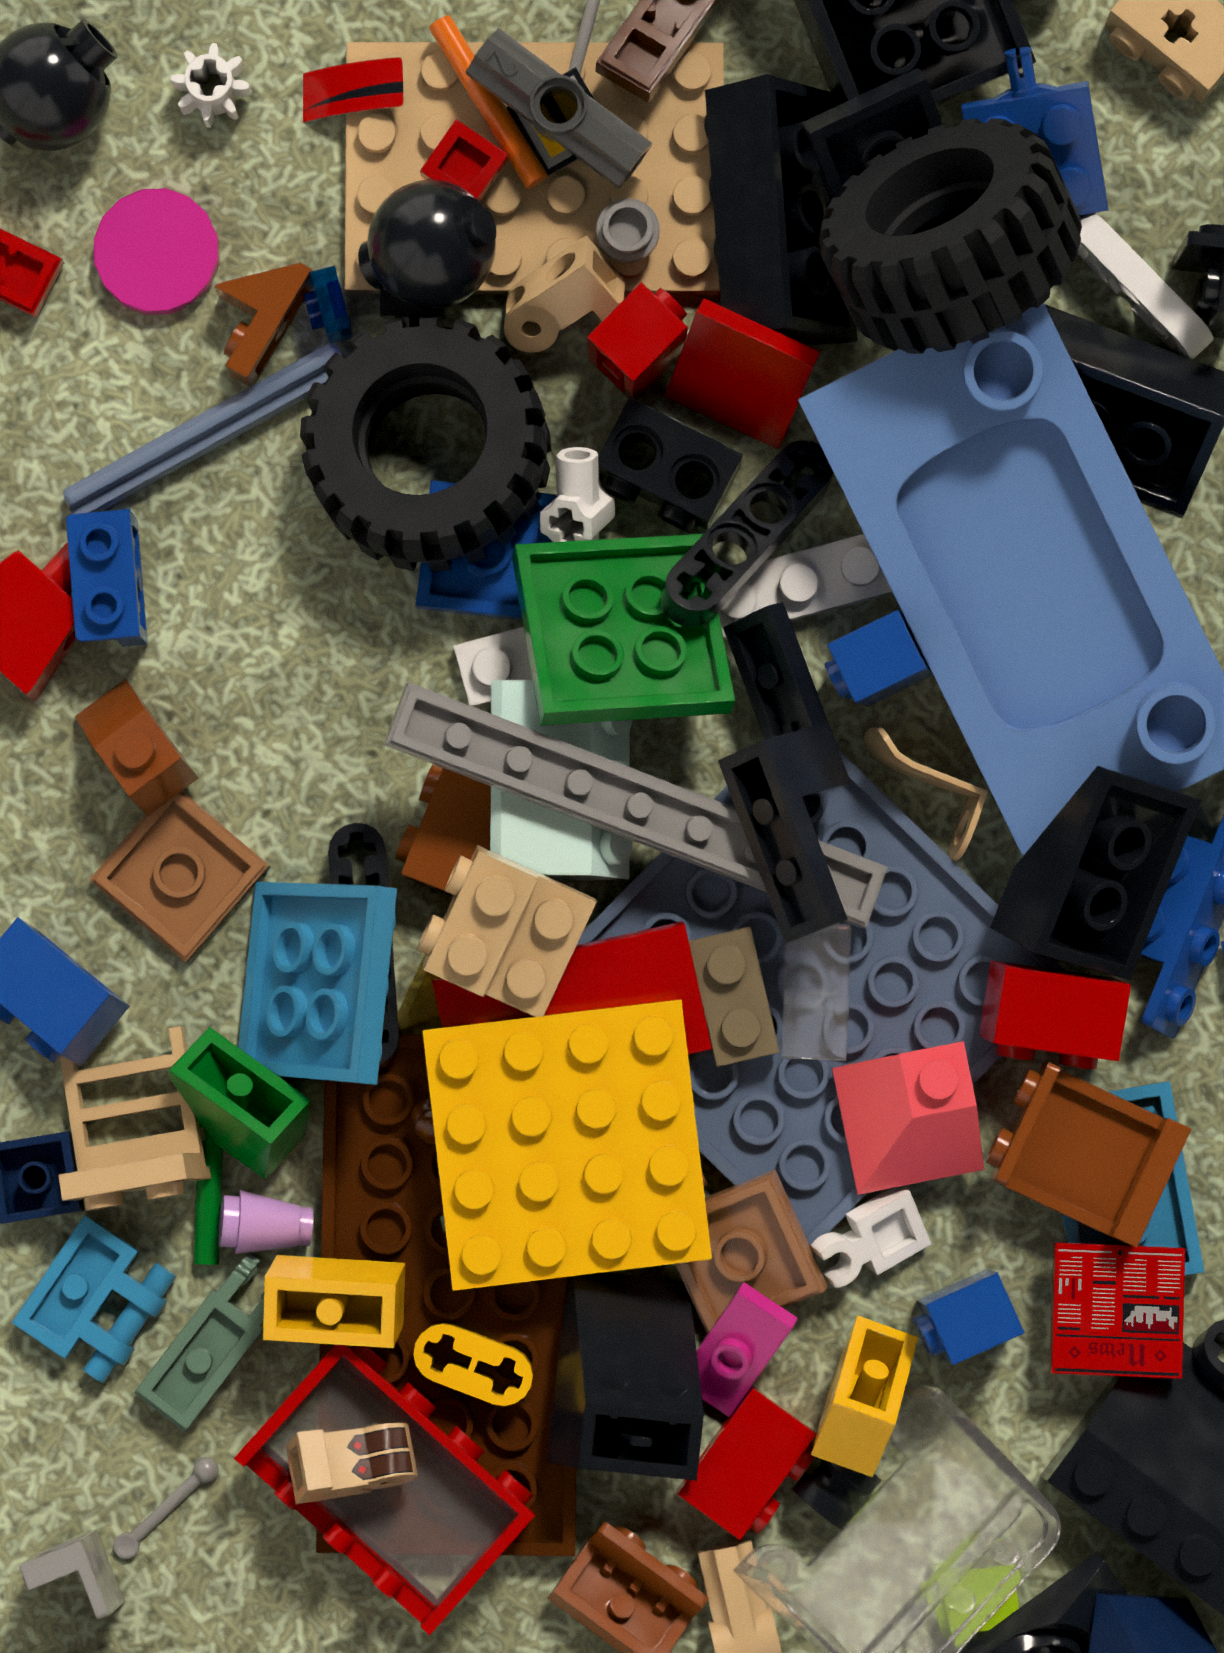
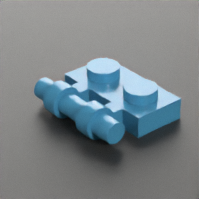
M84 1215L12 1323L64 1359L70 1356L80 1339L84 1340L94 1347L96 1351L83 1370L99 1382L105 1383L118 1363L125 1365L134 1352L135 1348L131 1343L150 1315L154 1317L159 1315L167 1303V1299L163 1296L177 1275L160 1263L155 1262L142 1282L127 1273V1270L140 1250L89 1215ZM116 1291L129 1300V1302L110 1330L95 1322L94 1319L112 1292Z

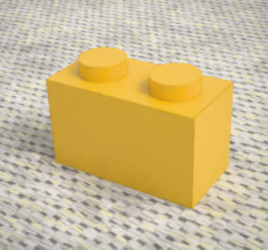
M277 1255L265 1275L263 1340L394 1348L404 1323L406 1263Z
M857 1315L834 1371L811 1452L812 1456L873 1477L896 1425L918 1341L917 1336Z

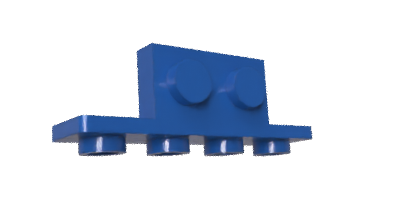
M1224 815L1212 844L1187 836L1140 955L1142 958L1163 965L1141 1022L1157 1033L1171 1039L1176 1037L1180 1026L1187 1023L1190 1019L1196 1003L1195 988L1203 968L1213 961L1219 947L1220 935L1218 931L1224 919Z

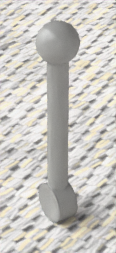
M209 1457L197 1460L193 1468L194 1473L131 1533L125 1532L116 1537L113 1544L116 1555L123 1559L135 1556L139 1551L140 1541L202 1482H211L217 1477L219 1469L216 1461Z

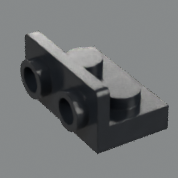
M1206 224L1199 227V232H1188L1173 257L1172 269L1205 274L1204 280L1199 279L1197 283L1193 311L1200 318H1204L1203 322L1209 328L1213 337L1224 339V225Z

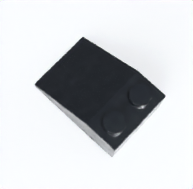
M1097 766L1013 868L990 928L1034 953L1131 980L1202 800L1105 767Z

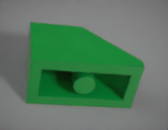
M208 1027L169 1069L168 1077L213 1142L264 1180L304 1138L311 1099L211 1027Z

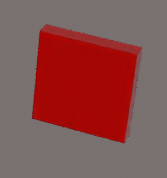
M704 298L696 311L664 397L779 450L798 408V399L803 396L820 352Z

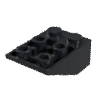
M610 1272L567 1277L546 1463L578 1469L697 1481L704 1411L691 1298L684 1282Z

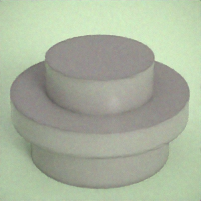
M630 198L616 200L605 207L598 218L596 225L598 244L602 251L615 261L622 263L638 262L652 253L659 240L660 227L658 218L654 211L642 201Z

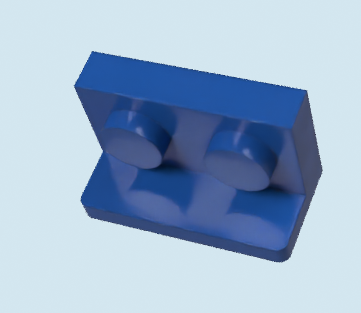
M130 509L68 515L66 527L74 626L77 640L82 643L117 640L122 647L148 645L138 519Z

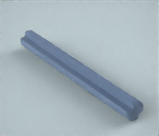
M334 343L326 344L67 487L63 494L72 514L104 511L305 400L313 383L319 382L324 385L329 377L323 366L336 352L344 358L339 347Z

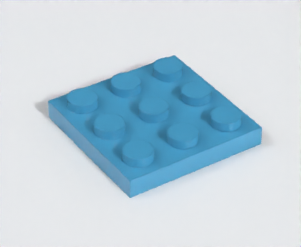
M255 882L238 1048L280 1077L377 1085L379 1062L382 1056L381 1042L385 1003L389 990L388 974L392 935L396 923V888L373 885Z

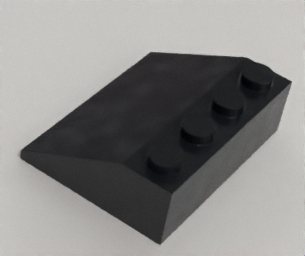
M794 0L836 106L916 68H919L926 77L936 105H939L1008 75L1006 57L1004 56V52L1016 48L1019 70L1022 69L1020 47H1031L1012 0ZM1032 51V52H1031V55H1032V61H1033V64H1034V63L1036 62V59H1035L1034 54H1033V51Z
M1183 1342L1182 1379L1114 1376L1040 1476L1224 1616V1391L1198 1370L1193 1359V1349Z

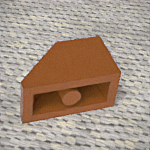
M126 679L75 716L95 751L127 795L147 816L199 779Z

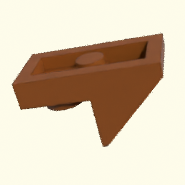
M300 262L225 281L214 286L219 298L253 317L249 325L243 321L237 325L225 346L224 355L229 357L225 366L231 377L249 387L256 384L316 282L311 268Z

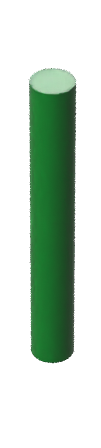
M204 1129L205 1141H202L206 1166L210 1167L211 1179L196 1181L193 1264L219 1265L218 1237L223 1149L213 1142Z

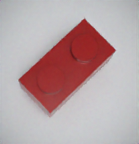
M641 282L587 336L588 359L627 398L630 396L638 400L679 358L687 338L688 327L682 321L687 316V313L664 289L659 288L653 294Z
M991 960L979 1037L997 1044L996 1054L1000 1056L1033 1061L1035 1060L1036 1050L1060 1053L1059 1064L1084 1069H1097L1098 1059L1119 1061L1131 984L1116 978Z
M752 1385L734 1412L726 1419L699 1457L697 1481L683 1479L676 1489L677 1495L740 1541L748 1529L758 1535L768 1524L780 1505V1502L772 1496L783 1480L788 1476L796 1482L815 1456L811 1455L813 1446L810 1443L816 1436V1433L812 1428Z

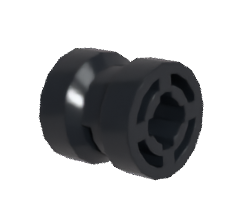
M820 1459L821 1465L813 1473L803 1474L792 1487V1490L822 1517L839 1530H842L854 1516L853 1505L857 1502L856 1500L860 1496L871 1495L882 1480L875 1473L873 1477Z

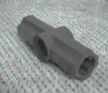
M497 28L487 38L466 70L467 76L533 124L542 137L552 142H557L618 189L631 177L652 146V142L586 94L576 80L558 73L500 28ZM564 94L570 97L577 106L574 117L562 124L548 121L541 113V106L549 96Z

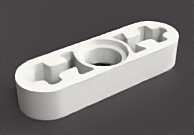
M1096 213L1080 215L1082 229L1080 233L1081 242L1077 254L1116 294L1122 290L1134 302L1135 305L1131 309L1174 353L1194 360L1214 340L1206 324Z

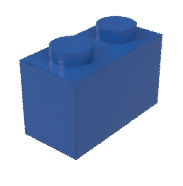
M898 610L827 644L834 659L824 663L837 693L841 698L844 696L848 700L853 698L854 702L868 707L933 676L904 614Z
M17 917L0 938V1019L10 1024L15 1017L31 1029L25 1041L51 1062L55 1063L62 1055L82 1066L130 1006L39 930Z
M989 1269L917 1300L923 1314L912 1318L927 1353H931L932 1357L941 1354L943 1359L951 1365H955L1025 1333L998 1272Z

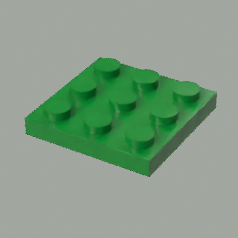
M703 534L515 544L512 561L540 726L731 714L735 703V696L719 613L704 625L687 627L673 622L664 613L661 605V593L670 570ZM703 573L700 582L689 592L682 590L681 596L688 601L694 596L702 598L709 578Z

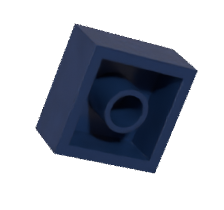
M71 1131L0 1142V1224L84 1211L83 1200L62 1201L58 1175L77 1172Z

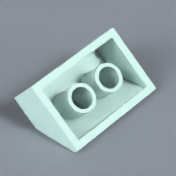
M533 680L491 681V714L629 767L632 720L540 726ZM491 787L490 851L556 881L629 879V858L632 853V840Z

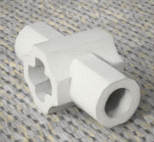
M583 447L562 449L556 455L557 497L540 512L541 533L548 536L552 542L599 540V532L615 517V497L607 493L599 480L598 453L593 449Z

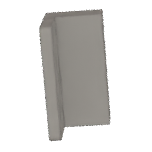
M97 1529L37 1553L19 1565L28 1591L78 1571L97 1619L110 1615L125 1602Z

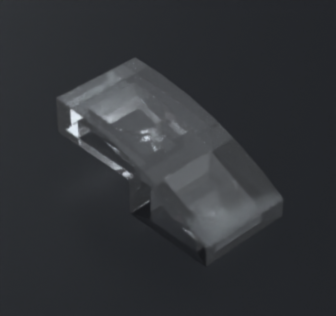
M836 924L804 938L785 943L781 1058L846 1061L851 947L850 924Z

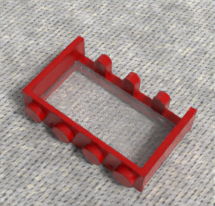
M334 1345L234 1459L243 1467L248 1466L275 1491L274 1494L291 1510L295 1509L324 1535L323 1539L341 1555L344 1553L372 1579L371 1582L390 1599L394 1598L421 1623L420 1627L430 1636L535 1517V1513L526 1505L534 1495L507 1470L504 1469L496 1478L477 1460L485 1451L458 1426H455L447 1434L433 1422L429 1416L436 1407L409 1382L399 1391L380 1373L388 1363L373 1349L366 1346ZM385 1423L408 1424L418 1478L401 1485L371 1490V1493L296 1504L286 1445L297 1432L323 1429L324 1432L365 1428Z

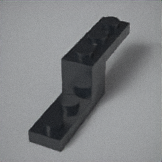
M781 602L765 606L723 627L765 740L718 760L785 943H789L848 920L805 802L849 784L851 781L785 605Z

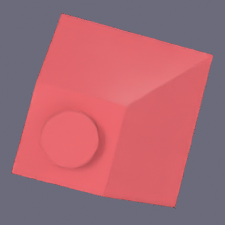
M964 1041L832 1068L857 1195L984 1170L977 1104Z

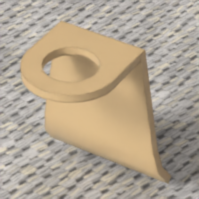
M880 726L869 728L865 732L863 741L876 761L895 772L966 797L949 846V857L954 861H958L965 853L971 841L988 791L912 761L899 752L884 728ZM966 823H967L966 829H965L964 834H963V836H962L964 827H965V825H966Z

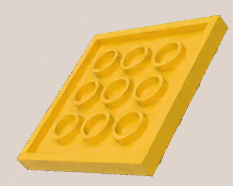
M682 1000L422 1030L453 1291L712 1259Z

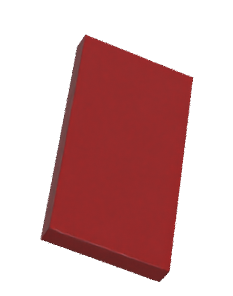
M683 921L577 945L544 1014L553 1015L682 1000L688 1055L712 1049L686 926ZM440 977L431 978L442 1028L534 1017L486 994L482 997Z

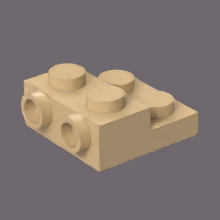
M477 845L471 859L460 855L453 867L444 891L454 896L443 919L432 915L421 936L417 951L426 954L423 960V970L479 996L484 997V994L534 1017H543L597 901L589 895Z

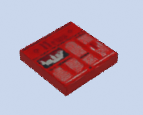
M1053 1243L1049 1373L1182 1379L1185 1248Z

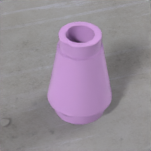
M239 1190L238 1196H222L218 1237L219 1247L234 1248V1254L292 1248L297 1247V1245L310 1246L313 1229V1208L300 1207V1205Z

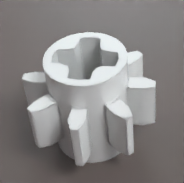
M216 43L211 44L208 54L198 57L188 50L184 52L188 64L185 75H171V82L174 88L189 92L178 103L182 114L186 115L196 108L202 112L206 127L211 128L214 122V115L226 112L230 118L237 120L239 117L234 105L237 96L247 97L252 94L249 83L243 80H234L245 67L242 58L237 56L226 62L221 58ZM210 74H219L222 85L214 87L212 96H204L200 84H207Z

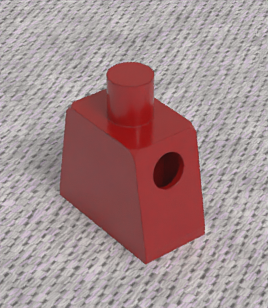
M67 542L42 570L19 550L0 563V672L33 701L41 695L77 639L75 636L72 597H70L72 589Z

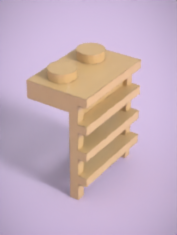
M184 1026L168 1028L172 1054L79 1071L76 1063L62 1055L60 1056L77 1172L58 1175L62 1201L84 1200L85 1211L106 1209L124 1205L123 1194L146 1190L147 1200L169 1198L186 1194L184 1183L211 1179L210 1167L206 1166L202 1141H205L204 1128H200L199 1120L179 1091L85 1109L81 1092V1085L170 1069L188 1050ZM181 1106L184 1130L90 1147L86 1125L88 1122Z

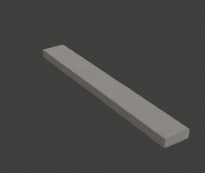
M408 682L405 684L383 744L384 746L766 892L736 808ZM818 840L848 919L844 922L859 928L867 927L888 867Z

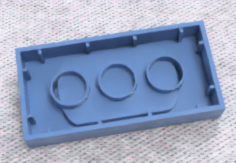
M1044 303L1038 308H1029L1022 313V320L1009 328L1003 325L989 332V338L974 344L968 340L958 343L956 349L938 352L933 348H926L923 354H911L898 349L798 399L1022 856H1024L1097 766L1175 791H1180L1224 770V672Z

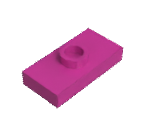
M743 1282L697 1348L702 1399L730 1417L787 1337L798 1318Z

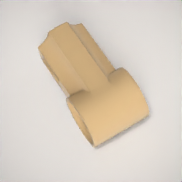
M751 1539L697 1551L704 1591L708 1597L712 1620H708L715 1653H782L771 1606L766 1607Z

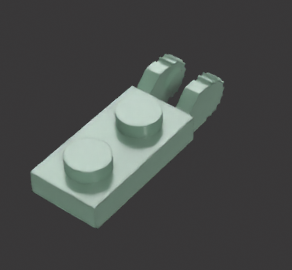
M248 1252L218 1291L213 1289L134 1392L184 1432L190 1428L263 1332L264 1293L261 1296L262 1300L250 1315L230 1301L242 1285H246L258 1270V1264L261 1259L252 1252Z

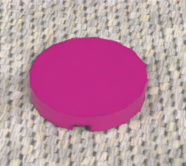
M167 188L141 189L119 199L102 217L94 237V265L104 287L124 307L146 315L173 314L192 304L211 287L220 265L219 239L208 214L189 196Z

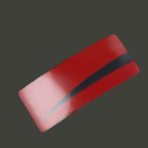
M400 57L360 61L303 73V123L345 113L400 107L404 104L403 60Z

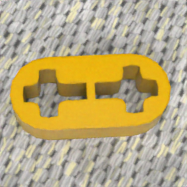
M448 1323L430 1326L421 1333L415 1343L413 1355L416 1367L423 1376L433 1382L500 1406L516 1404L526 1396L531 1388L533 1380L531 1362L523 1352L515 1347ZM444 1334L455 1338L453 1349L458 1353L472 1357L469 1368L449 1362L443 1371L436 1370L432 1367L434 1357L430 1353L425 1352L427 1342L438 1343ZM504 1357L511 1358L516 1362L514 1372L523 1377L520 1387L509 1385L504 1394L496 1393L492 1390L494 1379L475 1371L478 1361L492 1366H499Z

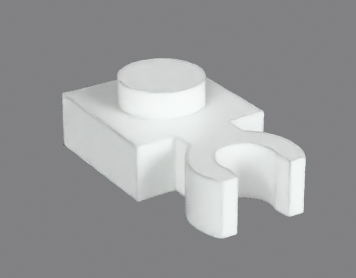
M904 1186L890 1188L846 1213L845 1216L851 1230L842 1235L835 1232L823 1234L811 1244V1248L823 1260L840 1252V1259L837 1264L822 1272L825 1280L837 1288L851 1283L858 1276L863 1264H866L867 1268L876 1275H879L931 1245V1241L911 1192Z

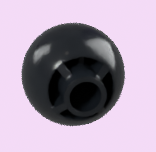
M82 19L76 26L69 29L51 22L34 23L13 31L0 42V138L6 143L13 145L19 141L24 146L35 150H62L82 142L100 125L106 115L111 97V83L104 70L118 58V55L110 42L93 24L86 19Z
M431 179L406 184L391 193L376 210L369 227L368 240L361 244L358 252L361 272L373 288L378 290L386 289L392 296L408 305L424 309H440L453 306L475 293L490 273L496 250L497 230L495 221L490 212L484 208L475 196L456 184Z

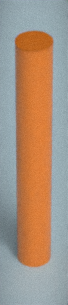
M446 15L430 25L429 30L502 150L509 154V161L526 189L537 186L548 177L546 171L505 104L466 75V70L475 55L451 16Z

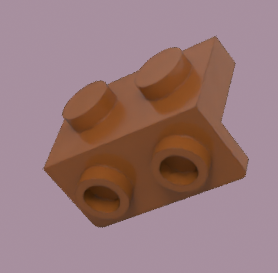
M603 1522L588 1538L547 1597L548 1600L620 1653H670L692 1618L703 1609L708 1601V1597L698 1590L696 1580L688 1572L675 1565H664L645 1551L646 1546L635 1533L621 1526L613 1527L607 1522Z

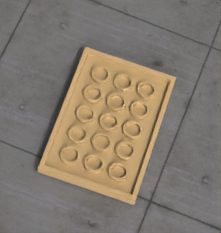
M347 42L346 64L400 57L403 60L404 104L400 107L346 113V294H380V290L373 288L361 272L358 261L359 248L363 242L368 240V231L372 218L381 203L400 187L412 182L425 180L421 177L420 170L455 119L502 149L437 42ZM467 42L475 55L484 42ZM518 42L561 75L568 72L576 42ZM589 42L580 75L594 100L652 142V146L640 165L620 189L579 159L548 176L537 186L526 189L510 161H508L480 202L490 212L495 221L497 230L496 250L490 273L480 288L473 294L508 295L509 290L517 282L587 236L625 279L624 295H629L641 282L653 294L659 288H662L670 295H720L718 264L713 250L716 234L714 207L709 192V180L711 177L709 140L705 133L704 120L707 114L705 90L724 85V43H691L650 103H647L595 72L596 61L610 42ZM630 198L644 202L654 211L659 221L660 233L655 249L650 255L638 262L622 263L611 259L602 251L597 241L596 225L601 212L610 203L619 199Z

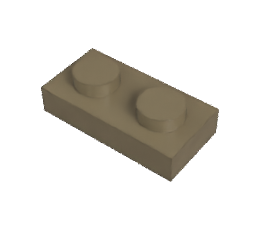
M751 927L690 940L689 945L716 1067L780 1053Z

